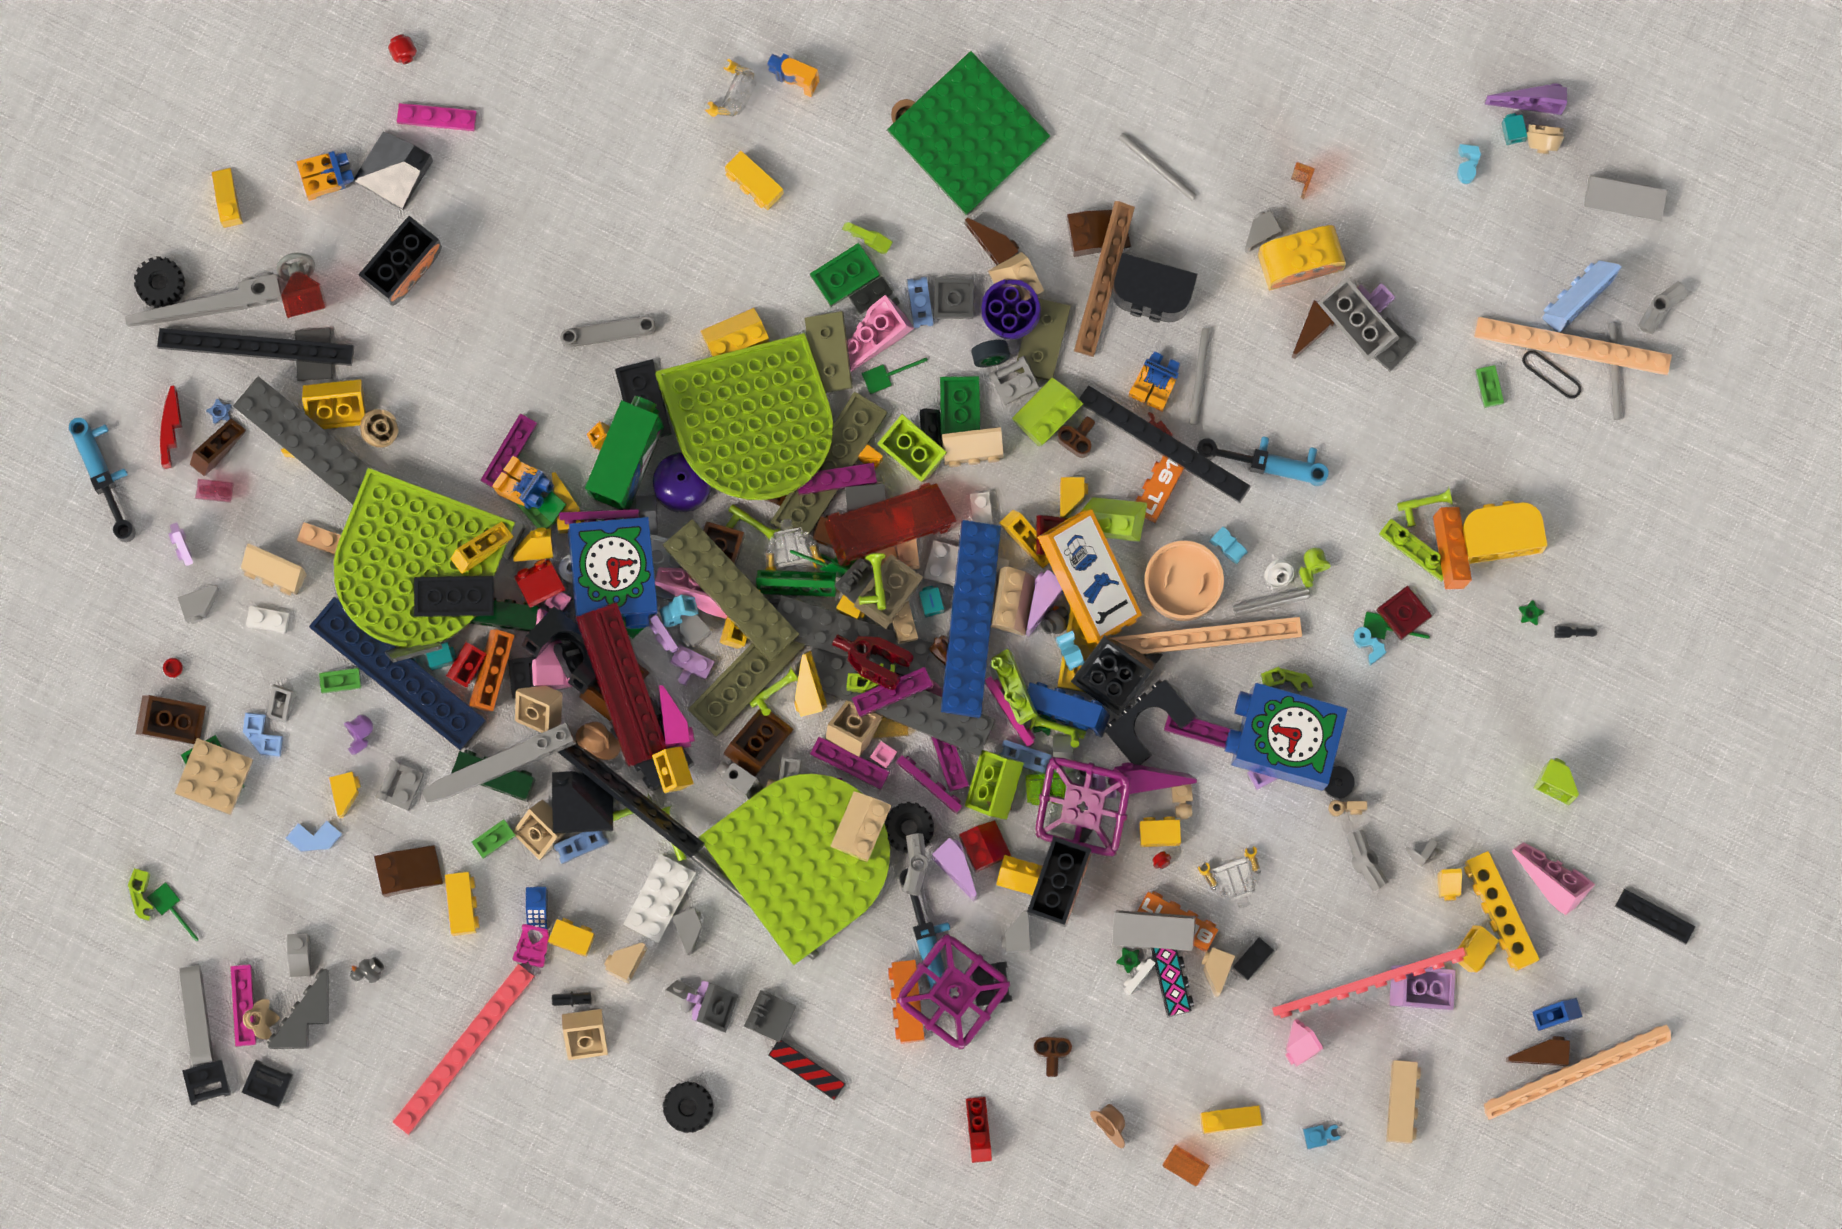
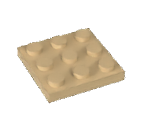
M197 738L175 794L231 815L253 759Z

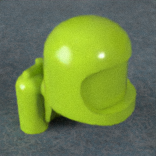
M1311 548L1304 554L1303 558L1306 568L1301 566L1299 574L1306 588L1313 586V574L1325 571L1331 567L1330 562L1326 561L1324 551L1320 548Z

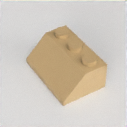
M1001 427L942 434V448L947 451L944 456V464L949 465V467H959L961 463L977 465L980 464V461L988 460L989 463L1000 461L1003 458Z
M247 544L241 565L242 571L245 572L244 576L253 580L259 578L263 580L262 584L271 588L277 586L281 588L280 592L290 596L291 593L297 595L307 575L304 569L254 545Z
M1011 567L999 569L993 599L992 628L1025 636L1035 590L1034 583L1036 578L1026 571Z
M854 791L830 847L868 862L891 805Z

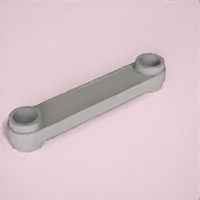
M650 317L633 318L569 328L561 333L560 339L566 347L584 346L651 335L655 331L656 325ZM649 322L652 324V327L644 330L642 324ZM568 334L575 336L571 342H566L564 338Z

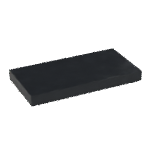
M653 359L615 368L623 401L631 404L634 396H638L655 403V408L659 410L658 416L664 425L660 438L672 435L662 393L655 375L656 370Z
M494 576L414 577V617L494 616Z

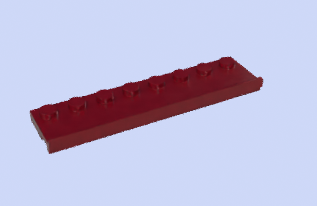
M617 602L576 616L627 766H633L642 761L652 759V755L667 749Z

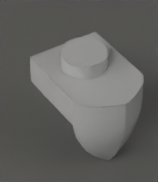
M1431 839L1421 854L1409 847L1405 849L1412 860L1422 867L1428 857L1432 859L1437 853L1438 849L1435 847L1438 842Z
M676 980L665 990V996L681 1004L683 1012L690 1010L693 1003L686 1001L688 993L695 995V989Z

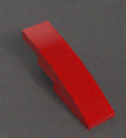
M174 385L169 388L161 421L160 453L161 465L164 469L172 468L170 449L177 448L175 429L182 428L178 392Z

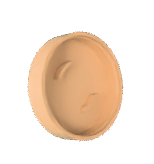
M1175 541L1161 547L1151 557L1144 576V588L1151 605L1163 616L1177 621L1195 620L1210 612L1217 604L1224 585L1223 570L1217 557L1205 546L1192 541Z

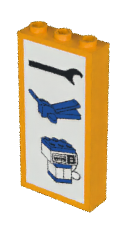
M1092 509L1081 511L1038 536L1039 542L1087 643L1096 642L1098 644L1104 635L1118 634L1122 631L1121 628L1123 626L1133 625L1137 622L1136 619L1142 616Z

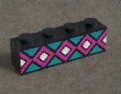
M1151 948L1167 1018L1191 1013V1007H1194L1192 995L1188 996L1186 989L1189 987V981L1187 976H1183L1182 968H1185L1183 957H1179L1178 951L1175 949Z

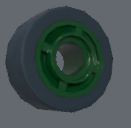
M1001 339L982 342L971 350L974 365L980 368L996 366L1010 358L1008 344L1005 340Z

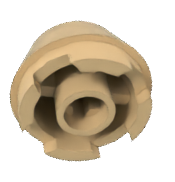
M1529 124L1528 132H1526L1529 148L1537 149V153L1549 154V151H1558L1565 137L1563 136L1564 128Z
M380 409L367 412L363 416L360 425L363 440L369 445L380 448L391 445L398 434L394 415L389 411Z

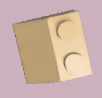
M1022 252L988 270L994 284L1001 280H1021L1031 286L1036 294L1044 291L1029 258ZM1012 285L1020 293L1021 301L1031 298L1028 290L1018 285ZM1012 292L1009 295V300L1014 299L1017 293Z
M548 686L517 689L515 721L541 733L559 726L562 717L563 693Z
M846 700L828 723L826 740L860 757L870 744L882 716L871 712L859 717L854 703Z
M543 799L527 811L513 830L516 837L539 860L566 834L553 833L552 808Z
M639 943L614 951L613 955H608L604 963L605 970L608 974L629 984L648 948L644 943Z
M1212 947L1210 952L1206 951L1201 964L1205 965L1203 971L1214 996L1219 997L1235 956Z
M602 1009L562 1014V1029L568 1060L608 1055Z

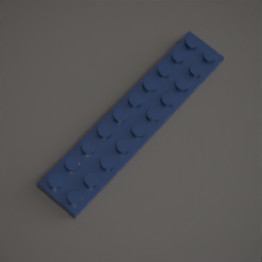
M333 597L310 624L309 628L458 750L462 751L486 722L482 716L412 659L408 658L392 662L386 656L385 651L397 647L383 643L365 633L351 620L337 598Z

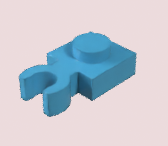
M1323 1125L1303 1129L1307 1150L1326 1146V1139L1332 1141L1339 1140L1340 1136L1334 1137L1331 1135V1131L1337 1129L1338 1126L1332 1125L1325 1131Z

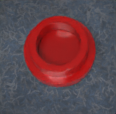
M176 658L167 659L163 664V672L170 678L178 677L183 671L182 663Z
M1165 851L1155 855L1152 859L1154 868H1166L1170 864L1171 856L1166 854Z

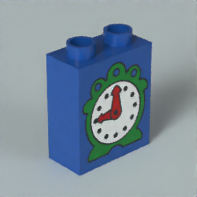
M649 517L569 524L568 538L576 616L617 602L627 629H639L650 626L649 618L655 616L658 610Z
M1255 683L1249 693L1240 691L1234 714L1243 716L1240 731L1230 729L1224 751L1233 754L1231 766L1323 791L1329 784L1348 708Z

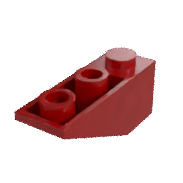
M986 1097L966 1099L972 1163L992 1161Z

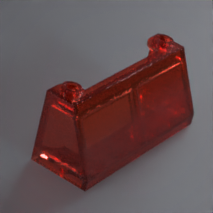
M925 483L919 486L920 489L843 514L836 512L829 515L824 525L839 565H849L850 561L859 560L862 556L932 533L935 535L939 531L940 534L950 532L957 521L937 483L932 485Z

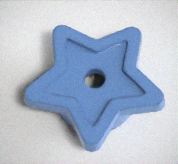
M216 399L215 404L207 409L206 412L213 416L214 424L220 420L228 421L230 419L228 411L231 408V404H222L219 399Z

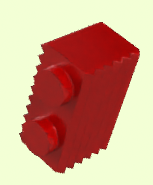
M466 642L446 676L458 684L468 687L476 670H479L480 663H483L482 660L487 656L486 653Z

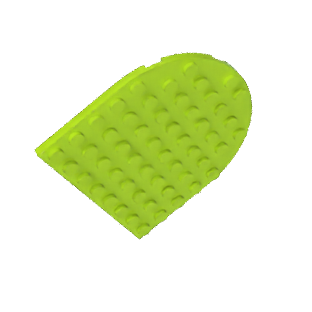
M805 333L656 371L655 375L686 461L702 480L718 491L747 500L778 498L790 494L805 485L823 465L832 442L833 419Z
M368 468L335 552L334 583L338 598L351 620L365 633L383 643L398 647H412L445 641L463 630L475 616L414 617V577H495L508 542L477 566L463 574L450 558L457 548L500 522H503L512 533L515 522Z
M821 774L789 776L768 785L698 837L704 842V846L793 966L860 917L873 904L885 883L889 869L890 844L887 839L888 833L885 824L882 826L868 862L830 847L853 792H861L840 779Z

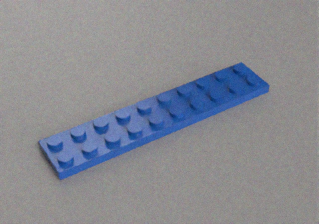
M967 520L961 521L941 712L976 718L981 717L1001 526Z

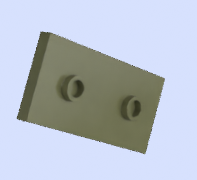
M1039 298L1041 305L1040 319L1036 327L1022 338L1018 358L1026 357L1036 378L1050 380L1054 376L1071 306ZM1022 367L1014 372L1022 374L1025 371Z
M839 311L806 317L807 341L825 393L852 389L853 384L844 312Z

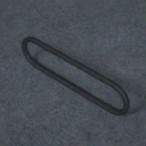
M1528 351L1524 354L1522 358L1524 366L1554 389L1570 399L1580 395V384L1536 351ZM1528 354L1537 355L1578 386L1577 394L1570 396L1526 364V356Z

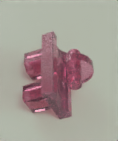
M198 479L195 498L231 503L234 483Z

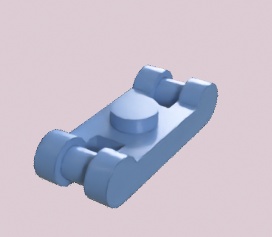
M927 276L921 277L919 280L907 279L914 328H920V325L933 326ZM922 287V292L915 293L914 288ZM926 313V317L919 318L918 314Z
M1008 740L1003 741L1002 753H999L1000 755L1023 762V768L1043 775L1046 774L1049 760L1053 757L1050 754ZM1011 749L1016 750L1015 757L1009 756ZM1036 757L1041 759L1039 765L1034 764Z
M603 831L582 832L555 844L554 848L560 854L561 864L608 845L609 842L607 838H604ZM595 835L597 841L591 843L589 837ZM571 845L573 852L568 854L566 847Z

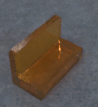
M1296 162L1291 179L1305 184L1301 194V198L1304 199L1315 168Z
M1175 1144L1162 1166L1196 1187L1210 1165Z

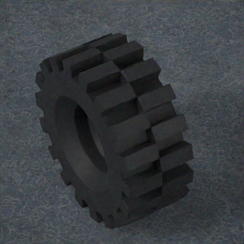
M156 256V259L151 257L147 263L145 261L142 262V267H138L136 270L138 272L137 275L134 274V287L142 301L149 306L153 305L154 308H159V306L165 307L168 304L174 305L175 300L179 301L181 299L180 294H184L185 278L174 261L171 262L166 257L162 259L161 256ZM157 275H163L167 279L166 286L162 289H156L152 286V280Z
M911 802L900 803L898 806H894L890 813H888L884 823L888 833L887 839L889 844L897 851L900 850L903 853H908L907 835L902 832L901 826L905 821L911 820L917 825V831L914 834H923L925 846L928 845L934 832V821L930 812L916 802L915 804Z
M689 1081L678 1083L665 1095L663 1113L667 1122L677 1131L694 1133L702 1130L704 1126L708 1125L713 1116L714 1104L712 1097L698 1083ZM686 1099L693 1100L696 1104V1110L691 1115L683 1114L680 1109L681 1103Z

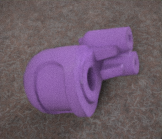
M358 715L351 722L347 721L344 723V726L354 738L350 745L351 747L348 748L352 755H356L367 747L368 741L363 739L373 730L372 721L365 715Z

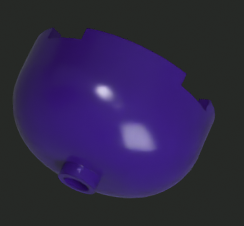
M1001 280L993 284L986 291L982 299V318L989 330L1001 338H1022L1036 327L1040 319L1041 305L1039 298L1032 287L1021 280ZM1012 285H1018L1028 290L1031 298L1021 301L1020 293ZM1012 292H1016V297L1009 300V295ZM1012 312H1017V316L1013 315Z
M682 452L674 453L664 458L656 467L653 475V489L658 501L665 508L674 512H688L700 508L707 501L712 490V486L707 484L693 471Z

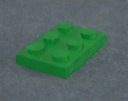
M859 243L809 274L830 307L880 276Z
M979 376L940 377L941 436L942 434L980 430Z

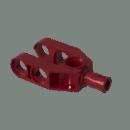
M837 634L832 643V646L848 652V662L860 676L889 690L896 689L901 681L900 677L893 671L870 661V656L872 654H879L889 659L891 663L895 662L904 667L910 666L914 659V656L906 649L880 637L858 636L852 642Z

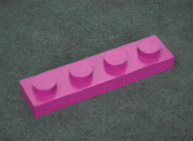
M399 103L397 124L475 131L477 112L475 110Z
M991 676L985 679L986 686L1025 746L1029 748L1033 746L1034 734L1030 728L1026 730L1023 724L1017 723L1009 702L1005 700L1004 695L1000 691L1003 687L998 679L993 680Z
M230 966L235 1046L256 1045V1036L253 1030L248 1029L243 1023L244 1013L254 1006L252 966ZM253 1016L250 1017L252 1023L254 1020Z

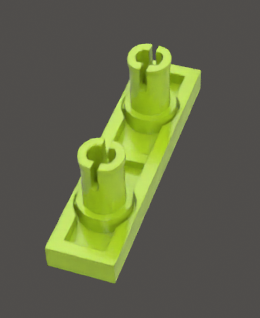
M1390 519L1379 533V536L1442 582L1443 574L1440 554L1411 534L1406 528Z
M1007 648L991 658V666L997 671L1005 691L1004 698L1009 702L1017 723L1022 725L1037 716V713L1013 654Z

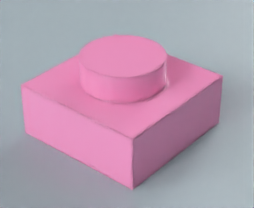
M560 592L547 599L544 604L550 609L555 606L564 612L572 598Z
M881 741L870 756V759L887 769L896 756L897 751Z

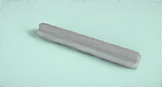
M1308 588L1248 601L1234 605L1233 611L1235 616L1293 603L1309 599L1310 592Z

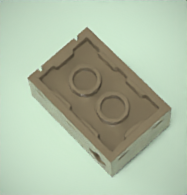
M892 554L881 567L886 609L878 610L877 603L859 605L858 598L854 607L885 629L888 628L923 579V576L918 573L915 574L916 571L899 559L896 560L897 558ZM874 577L859 596L876 595Z

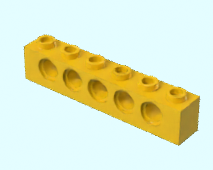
M1489 851L1467 860L1464 871L1467 877H1471L1474 885H1472L1473 890L1477 896L1480 895L1483 901L1481 907L1484 913H1488L1491 921H1489L1493 932L1497 931L1500 937L1498 943L1501 949L1506 950L1508 954L1506 959L1510 968L1518 971L1538 962L1540 959ZM1485 871L1488 874V880H1480L1478 872ZM1488 889L1496 891L1497 896L1495 899H1490L1487 896ZM1497 907L1505 910L1504 917L1496 915L1495 909ZM1510 925L1514 929L1513 935L1505 934L1504 926ZM1518 943L1522 946L1520 954L1513 951V944Z

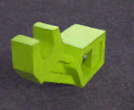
M845 222L842 230L850 232L851 236L865 240L864 243L880 254H887L893 242L879 232L865 230L850 222Z
M891 664L890 671L895 673L896 666ZM848 673L847 691L865 693L880 686L859 674ZM858 680H867L866 685L858 687Z
M1276 667L1260 675L1263 685L1270 687L1283 685L1285 681L1291 683L1298 692H1302V683H1306L1309 689L1313 688L1311 678L1305 673L1302 674ZM1278 673L1283 680L1280 679L1274 682L1272 674Z
M134 868L128 883L135 909L134 913L140 919L150 921L151 917L146 916L144 911L146 909L153 910L154 907L145 901L143 893L147 890L150 873ZM135 880L143 882L140 887L141 890L134 888Z

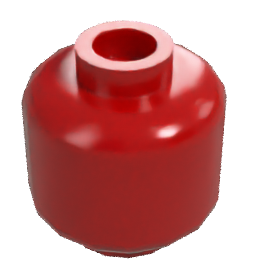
M404 34L393 37L388 46L393 60L396 63H403V65L412 62L417 52L412 39L409 36H404Z

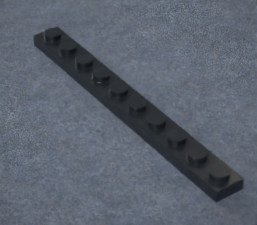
M159 328L157 343L158 349L346 366H352L354 346L346 344Z
M1088 385L1080 396L1079 400L1083 403L1082 406L1238 503H1241L1250 490L1251 486L1091 386Z
M577 741L575 745L558 752L689 858L693 857L703 848L704 842L596 756L579 746Z

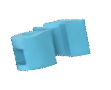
M1460 144L1458 148L1459 155L1462 158H1468L1469 161L1459 165L1457 177L1461 183L1469 184L1475 178V168L1481 153L1479 146Z
M1224 527L1209 541L1214 546H1221L1223 554L1235 564H1238L1239 560L1248 553Z
M682 594L674 597L673 601L668 603L669 605L660 609L661 619L665 627L681 624L683 622L681 615L694 616L699 614L695 597Z
M1360 627L1356 629L1353 635L1354 644L1359 649L1367 647L1373 649V652L1368 655V663L1371 666L1386 654L1384 644L1378 641L1376 637L1371 639V633L1367 628Z
M1073 631L1055 638L1057 646L1061 650V655L1064 656L1070 671L1080 665L1082 666L1084 663L1079 647L1074 644L1075 636Z

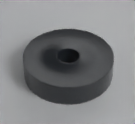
M1333 767L1329 784L1324 789L1325 793L1335 799L1347 797L1354 788L1353 774L1345 767ZM1336 779H1340L1342 781L1341 786H1337L1335 784Z

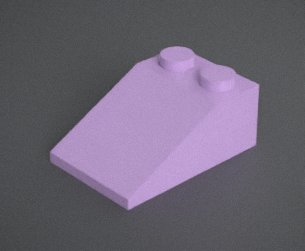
M1048 569L1045 573L1041 572L1035 579V590L1026 631L1027 636L1032 634L1046 613L1050 611L1064 593L1056 575Z
M948 838L932 854V859L974 902L977 899V893L962 849L963 846L956 839L952 841Z
M1396 965V966H1392V969H1391V970L1396 969V968H1399V967H1402V966H1406V965ZM1427 968L1424 974L1414 976L1412 973L1406 975L1407 979L1395 982L1394 979L1391 980L1390 1006L1453 1010L1455 970H1433V968Z

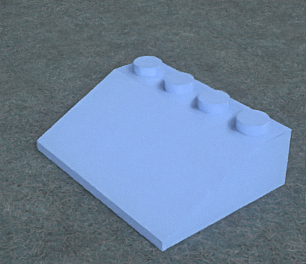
M1600 260L1596 264L1592 262L1584 270L1586 274L1582 278L1580 276L1576 277L1571 283L1572 287L1568 291L1564 289L1557 296L1559 300L1555 304L1551 302L1543 310L1545 314L1542 319L1556 332L1561 333L1614 281L1622 267L1619 264Z

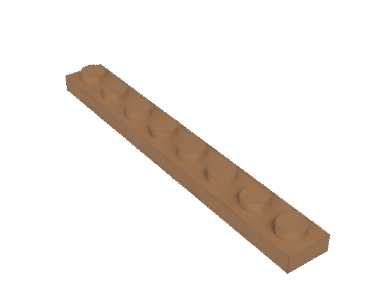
M1115 201L1074 348V352L1089 357H1094L1114 279L1135 209L1134 206L1120 201Z

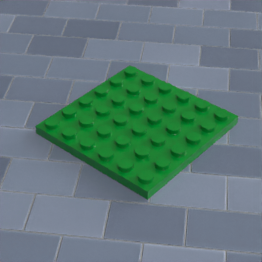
M972 51L965 55L886 130L965 215L973 210L1050 137L1044 128Z

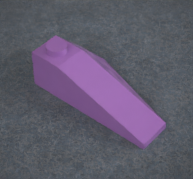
M1552 83L1551 85L1487 95L1485 105L1562 115L1567 105V87Z

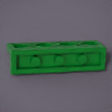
M757 570L756 585L762 594L836 596V588L834 587L836 584V573ZM761 585H763V586H771V587H770V588H761ZM782 586H788V587H791V588H790V589H784ZM802 587H811V588H810L809 590H804ZM822 588H832V591L823 590Z

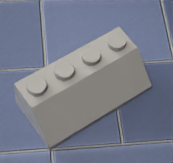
M1348 277L1344 278L1317 302L1367 361L1386 351L1400 339Z

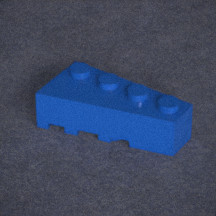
M1041 682L1036 684L1029 683L1027 691L1038 714L1047 715L1050 718L1053 715L1056 720L1064 724L1073 722V725L1079 729L1087 731L1089 728L1096 733V736L1103 737L1110 715L1102 706V703L1091 700V702L1085 701L1084 697L1073 694V696L1067 695L1066 691L1059 688L1049 689L1047 688L1048 685Z

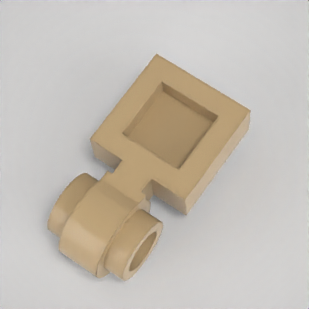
M1191 784L1171 787L1172 803H1180L1179 806H1175L1176 818L1181 820L1192 817V806L1186 803L1193 801Z
M1334 800L1329 804L1328 811L1334 817L1342 815L1344 811L1350 812V815H1362V812L1367 810V801L1341 802L1340 800ZM1333 806H1338L1340 810L1335 811L1333 809Z

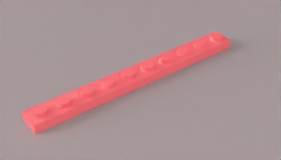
M1462 947L1274 1007L1272 1010L1274 1016H1280L1281 1019L1292 1015V1011L1298 1009L1300 1012L1308 1011L1311 1009V1005L1317 1003L1319 1006L1327 1005L1330 1003V999L1337 997L1338 1000L1348 998L1349 993L1355 991L1357 994L1367 992L1368 987L1374 985L1376 988L1386 986L1387 981L1393 979L1395 982L1407 979L1406 975L1412 973L1414 976L1426 973L1425 969L1433 967V970L1445 967L1444 963L1452 961V964L1464 961L1463 957L1468 956L1466 948Z
M519 964L516 966L393 1120L395 1125L408 1135L412 1132L533 980L534 976Z

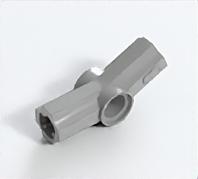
M1677 281L1660 295L1655 296L1638 327L1646 333L1653 334L1665 312L1688 295L1684 285ZM1655 302H1662L1664 304V308H1657Z
M1363 830L1350 833L1347 839L1354 856L1352 858V866L1358 873L1363 874L1371 889L1376 891L1388 883V880L1378 866V857L1370 849Z
M917 833L906 836L909 868L902 892L915 896L920 894L928 865L923 834ZM920 860L924 863V867L916 869L913 866V862Z

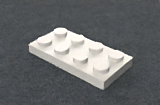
M934 540L923 579L954 587L958 547ZM998 557L995 587L999 569L1009 567L1010 560Z
M660 855L623 926L659 944L696 872Z

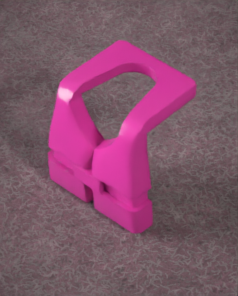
M522 924V934L516 946L517 950L514 952L513 961L523 964L529 962L531 966L543 968L549 939L548 930ZM529 930H536L543 937L537 943L532 944L528 937Z

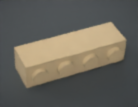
M1392 1061L1386 1142L1411 1144L1412 1140H1416L1417 1128H1414L1413 1124L1414 1119L1417 1120L1418 1108L1415 1107V1099H1419V1087H1416V1081L1421 1076V1067H1418V1062Z

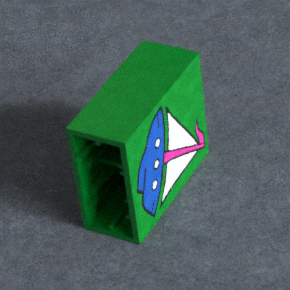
M634 396L631 404L621 400L585 486L592 499L619 510H630L664 429V425L658 416L659 410L655 408V403L638 396Z

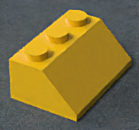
M754 308L700 331L712 357L770 342L763 323Z
M361 379L303 385L302 401L305 415L321 428L331 429L361 425V420L366 414Z

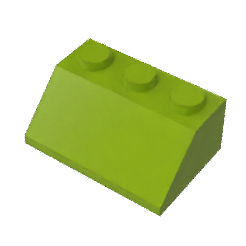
M1052 377L1011 419L1039 447L1083 403L1067 387Z
M904 414L900 415L877 443L921 482L928 480L947 453Z
M1092 497L1081 510H1093L1106 538L1140 542L1147 503Z
M983 750L976 765L965 807L991 817L1007 820L1024 763Z
M1555 758V760L1550 759L1533 787L1567 805H1570L1579 795L1570 768L1566 766V762Z

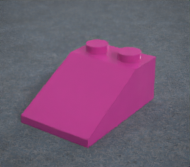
M660 685L659 690L667 749L680 746L689 748L691 747V742L695 741L693 728L689 727L688 722L665 687Z

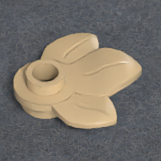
M268 999L258 1000L253 1008L247 1010L243 1015L244 1025L248 1029H252L255 1036L260 1039H269L272 1035L269 1027L280 1019L274 1011L269 1010L270 1002ZM251 1016L254 1018L252 1023L250 1021Z

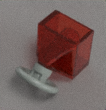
M305 253L288 254L281 258L276 266L278 276L288 281L281 294L287 318L327 307L321 284L310 278L315 270V262L311 256ZM296 258H300V259H301V260H299L298 262H294V263H292V264L286 263L287 261H289V260H291V259H296ZM308 262L309 269L305 272L303 265ZM282 269L288 270L289 276L284 274Z

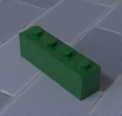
M494 597V616H475L469 623L530 632L536 626L539 607L533 606L530 608L527 602H524V605L516 604V601L511 599H504V602L496 601L497 598Z
M465 750V752L459 751L451 774L489 757L484 756L481 759L476 757L477 754L469 750ZM514 770L480 786L528 802L536 780L532 777V773L521 770V772Z

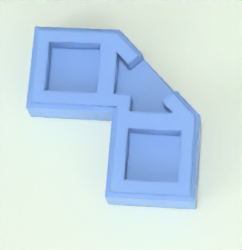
M245 713L243 733L261 755L281 757L283 737L264 734L266 715Z
M326 821L313 836L298 823L286 839L301 852L328 850L341 837L342 833Z

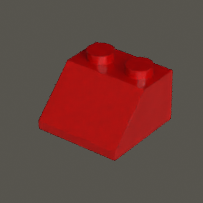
M550 559L539 560L535 563V566L529 569L524 568L514 576L530 608L565 590Z
M995 820L978 825L959 834V839L975 873L1003 861L1004 855L1012 857Z

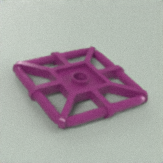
M1051 758L1046 769L1042 793L1039 794L1040 805L1035 835L1037 838L1040 837L1047 842H1051L1053 836L1087 847L1092 850V853L1113 857L1117 854L1116 851L1120 846L1124 821L1127 820L1128 816L1126 811L1131 790L1130 776H1126V774L1119 771L1095 766V763L1091 762L1086 764L1066 758ZM1062 766L1086 771L1085 785L1072 783ZM1054 769L1066 785L1064 798L1050 794ZM1093 773L1120 780L1105 790L1091 787ZM1123 785L1119 810L1115 811L1104 808L1106 795ZM1048 801L1062 804L1061 817L1043 828ZM1082 801L1086 802L1085 805L1088 806V809L1084 811L1079 807ZM1103 815L1117 819L1112 843L1101 827ZM1063 822L1076 825L1074 840L1048 834L1047 832ZM1082 828L1095 830L1106 848L1080 842Z
M946 934L937 941L922 963H918L916 971L901 989L899 997H897V1003H900V1006L906 1012L925 1025V1029L933 1031L948 1044L961 1050L972 1041L984 1023L991 1019L990 1015L1004 998L1011 985L1004 974L985 961L980 953L976 954L957 938ZM945 945L948 967L938 977L928 967ZM951 945L972 960L971 965L964 974L954 967ZM979 965L999 982L978 985L969 977ZM923 973L936 981L928 993L907 996ZM957 987L959 995L951 997L949 990ZM1000 988L984 1011L972 1003L980 991ZM930 999L939 1008L929 1019L908 1002ZM970 1007L980 1017L963 1038L961 1017ZM944 1011L954 1017L957 1039L935 1024Z

